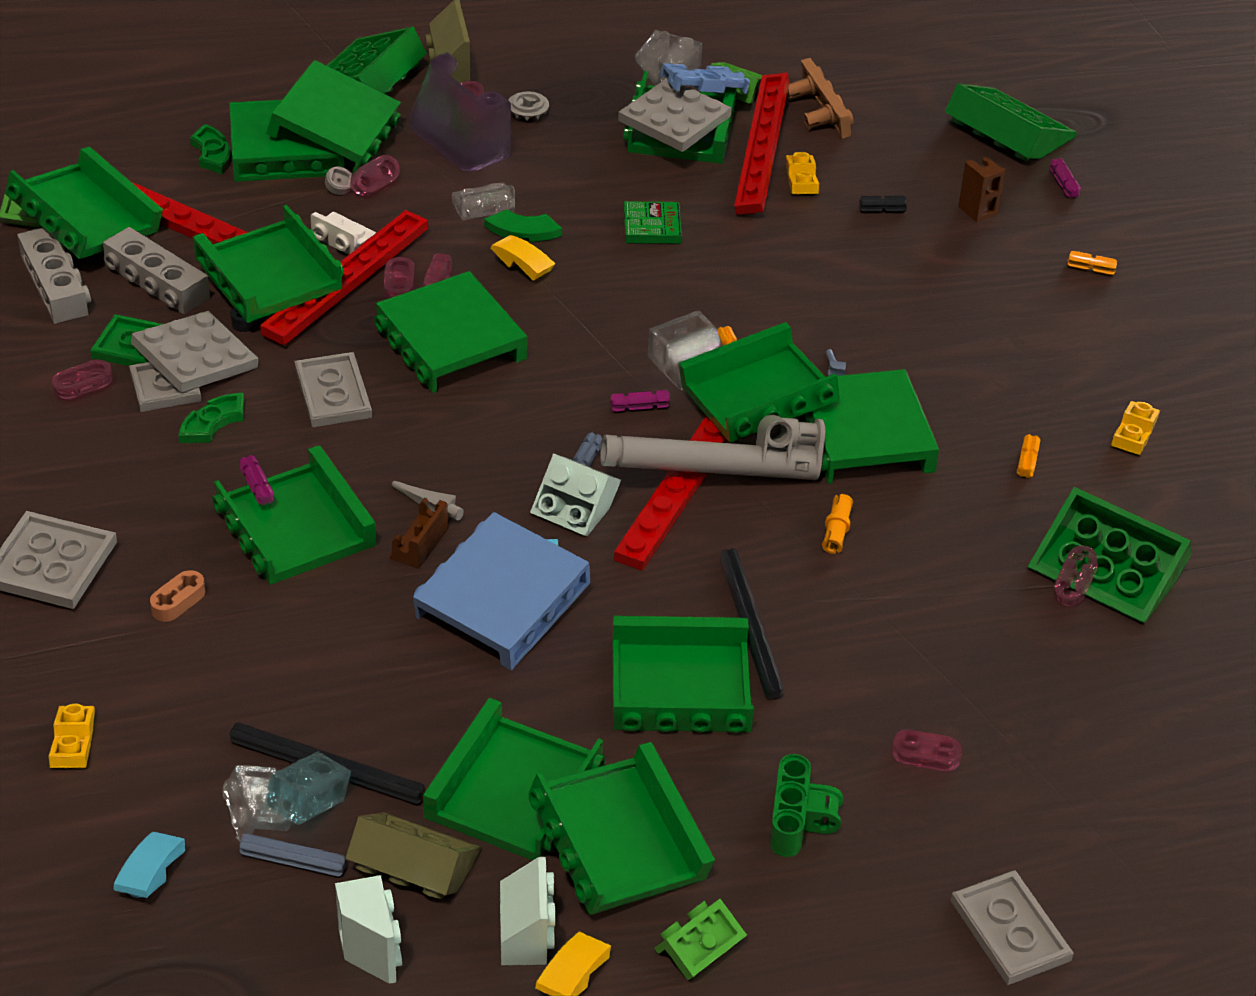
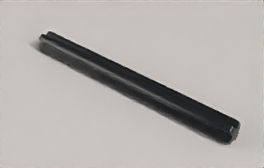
M735 548L723 549L720 560L739 618H748L747 642L765 696L770 700L774 698L779 699L783 696L782 691L784 687L738 551Z
M240 722L235 723L230 730V741L414 804H420L423 799L425 785Z

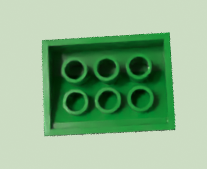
M414 26L356 38L326 66L383 94H387L393 90L392 86L396 82L406 78V73L409 70L414 69L420 64L419 61L427 53Z
M957 83L945 109V113L953 116L952 121L965 127L966 125L973 128L972 132L984 138H987V136L994 139L993 144L1003 149L1011 148L1015 151L1014 155L1025 161H1028L1029 158L1041 159L1075 138L1078 133L993 87Z
M1073 487L1030 561L1028 569L1145 625L1174 586L1192 555L1191 540Z

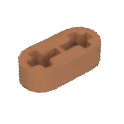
M183 571L155 591L150 597L152 616L159 621H172L200 601L206 592L203 575L197 571Z

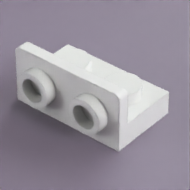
M334 211L326 217L317 212L310 215L311 230L314 232L315 237L348 255L376 234V232Z

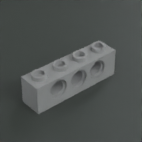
M128 227L103 242L104 261L108 268L115 270L130 282H134L149 294L164 301L169 307H173L179 312L186 314L210 299L208 275L134 229Z
M44 228L17 234L21 258L53 323L56 324L87 316V303L91 302L90 293L86 285L82 286L80 272L78 268L73 269L72 257L69 252H65V246Z

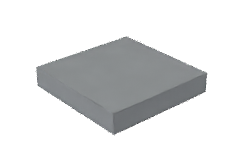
M150 362L129 366L140 412L201 402L199 387L180 392Z

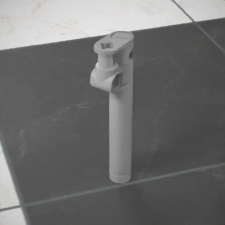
M767 415L759 423L756 445L604 435L601 442L600 460L602 466L612 467L618 465V467L817 480L822 465L825 423L823 419H816L814 423L798 422L797 419ZM780 424V434L775 438H770L772 427Z

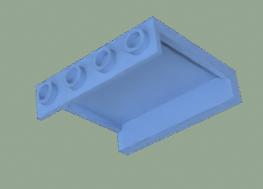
M493 512L485 521L478 524L475 532L465 542L458 545L455 553L445 563H441L437 567L434 575L425 584L420 585L416 589L413 596L416 618L421 619L426 612H429L499 651L501 665L512 671L590 584L589 562Z

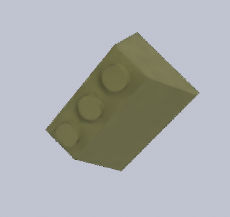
M453 0L429 23V34H425L426 50H428L432 78H437L439 88L470 86V41L460 0Z
M380 812L358 816L345 859L356 862V868L360 871L370 874H377V871L389 874V880L393 883L403 886H410L413 883L423 887L422 892L424 894L442 899L444 895L459 891L477 860L482 847L394 815Z

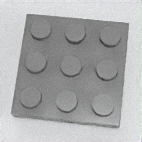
M666 78L619 111L618 121L683 152L731 117V107L685 85H681L679 91L675 90L667 81L668 78Z
M209 311L132 333L131 344L180 392L258 367V357Z
M26 511L0 548V590L74 609L116 545V533Z

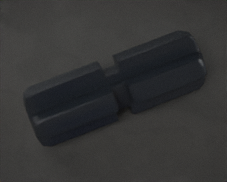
M903 195L884 196V198H881V196H861L859 207L862 212H881L882 209H885V212L906 211L907 201Z

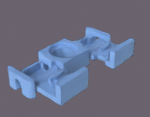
M663 63L660 76L668 77L667 81L678 91L681 85H691L694 88H698L700 92L724 93L725 87L739 88L746 94L750 83L748 78H744L745 75L742 72L733 73L728 67L707 66L706 69H694L693 71L686 70L687 67L684 64Z

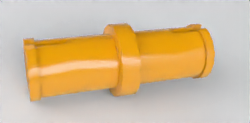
M840 494L839 497L836 495L833 498L831 513L826 517L825 527L827 530L822 542V548L827 553L836 554V551L838 553L842 551L845 534L850 529L851 521L849 516L853 507V499L848 495Z

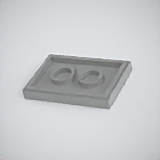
M354 352L294 361L295 371L312 427L372 418V408Z
M1016 870L952 893L950 901L1007 985L1072 961L1073 951Z

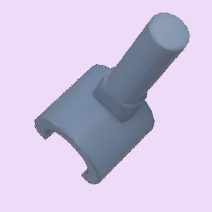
M828 349L826 351L829 361L828 376L834 373L837 376L845 375L846 362L837 361L833 351Z

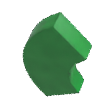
M204 124L190 137V144L202 153L198 159L199 167L223 175L230 164V147L226 137L220 131Z
M506 209L484 218V227L504 238L512 235L521 239L529 238V242H538L562 236V227L547 214L522 216Z
M244 393L219 396L207 401V405L198 411L193 410L181 424L178 435L179 443H211L213 435L221 427L243 421Z

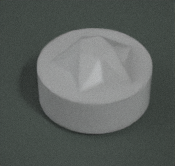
M343 167L331 168L325 177L326 188L337 195L347 194L354 182L352 173Z

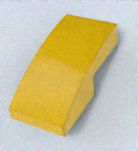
M795 152L793 155H786V169L791 193L819 194V181L816 177V162L813 155H809L806 152Z
M512 235L491 246V250L509 268L517 264L532 280L550 272L555 265L546 254L534 245Z
M1131 401L1124 412L1120 426L1113 436L1111 446L1141 455L1158 419L1160 410L1153 408L1145 402Z
M80 704L59 706L53 724L54 740L49 753L50 768H86L93 733L94 706H82Z
M582 932L576 933L547 965L537 980L535 989L550 996H578L588 987L590 974L609 959L611 945Z

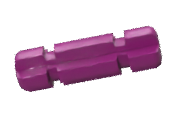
M1053 158L1049 166L1051 172L1067 197L1072 198L1075 196L1077 198L1080 195V185L1062 158L1056 160Z
M656 390V394H652V391L627 393V396H624L623 393L612 394L610 398L611 409L614 412L625 411V408H628L629 411L653 409V406H657V409L668 408L670 405L669 392L667 390Z
M249 455L247 458L242 457L239 461L241 464L240 469L243 475H245V479L258 504L263 506L267 503L271 504L274 501V492L268 484L269 482L261 467L258 465L256 457L253 455Z

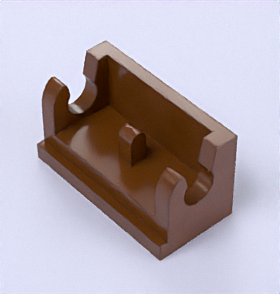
M983 157L982 163L987 167H981L973 160L965 162L958 207L976 223L998 215L1006 173L1005 168H1000L992 160Z
M427 498L420 502L419 515L402 538L398 534L393 539L392 552L389 554L391 560L417 569L420 568L448 528L447 502L439 500L436 504L435 512L428 508L427 504L429 502Z

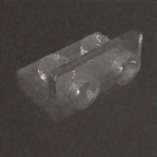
M504 182L473 189L468 188L452 192V203L462 221L493 215L506 209L513 211L515 210V189L513 185L506 186Z
M236 765L229 779H226L223 784L222 795L224 800L227 801L231 814V824L236 830L239 842L244 834H252L254 829L288 831L293 823V819L276 769Z

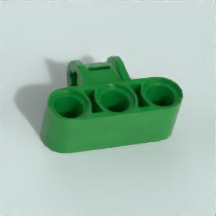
M798 754L784 756L780 760L770 848L774 853L782 857H792L800 852L804 831L831 834L838 831L841 827V817L838 813L839 807L843 803V793L836 787L809 783L811 764L807 758ZM826 796H829V803L825 802ZM823 817H827L826 823H823Z

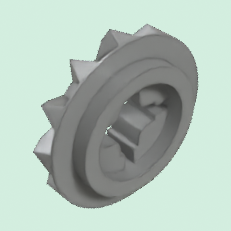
M530 91L520 92L508 99L507 109L509 110V115L516 116L518 120L522 118L527 121L529 119L538 120L539 117L546 116L549 110V101L539 93Z

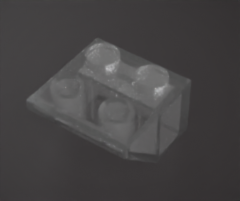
M655 30L635 54V61L643 71H648L649 79L656 86L668 78L660 76L663 63L684 64L687 67L686 70L694 71V69H701L703 43L694 41L689 37L669 34L667 31Z
M697 310L650 328L647 356L681 390L683 388L679 362L721 347L722 343L716 327Z

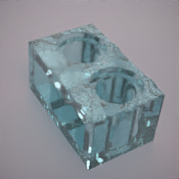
M317 751L272 774L268 782L269 791L265 805L295 824L300 825L344 801L351 771Z

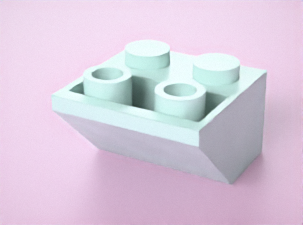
M553 453L530 513L588 536L609 511L621 480Z
M546 857L534 859L500 881L501 966L547 965V949H554V873L546 872Z
M381 875L335 883L338 930L344 959L389 984L397 982L396 967L402 966L399 946L401 934L398 920H393L394 903L391 889L384 890Z

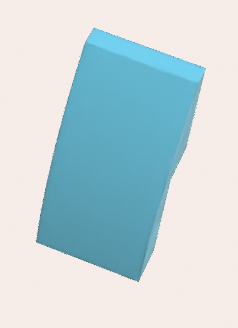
M157 832L150 833L125 862L114 882V890L128 893L136 898H147L166 882V867L185 852V839Z

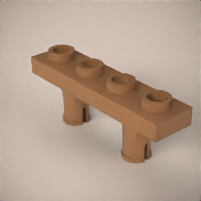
M811 58L801 60L802 80L789 84L787 99L791 101L792 99L810 94L814 97L820 109L803 114L806 128L810 130L814 127L830 123L841 139L850 137L851 125L854 123L851 111L845 109L840 95H836L831 82L825 80L821 67L816 66Z

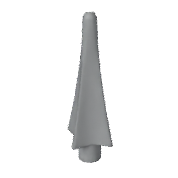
M398 481L392 482L393 488L418 504L424 498H427L429 502L427 504L428 508L435 512L438 501L442 500L448 504V518L460 520L463 516L464 510L455 505L456 495L429 491Z

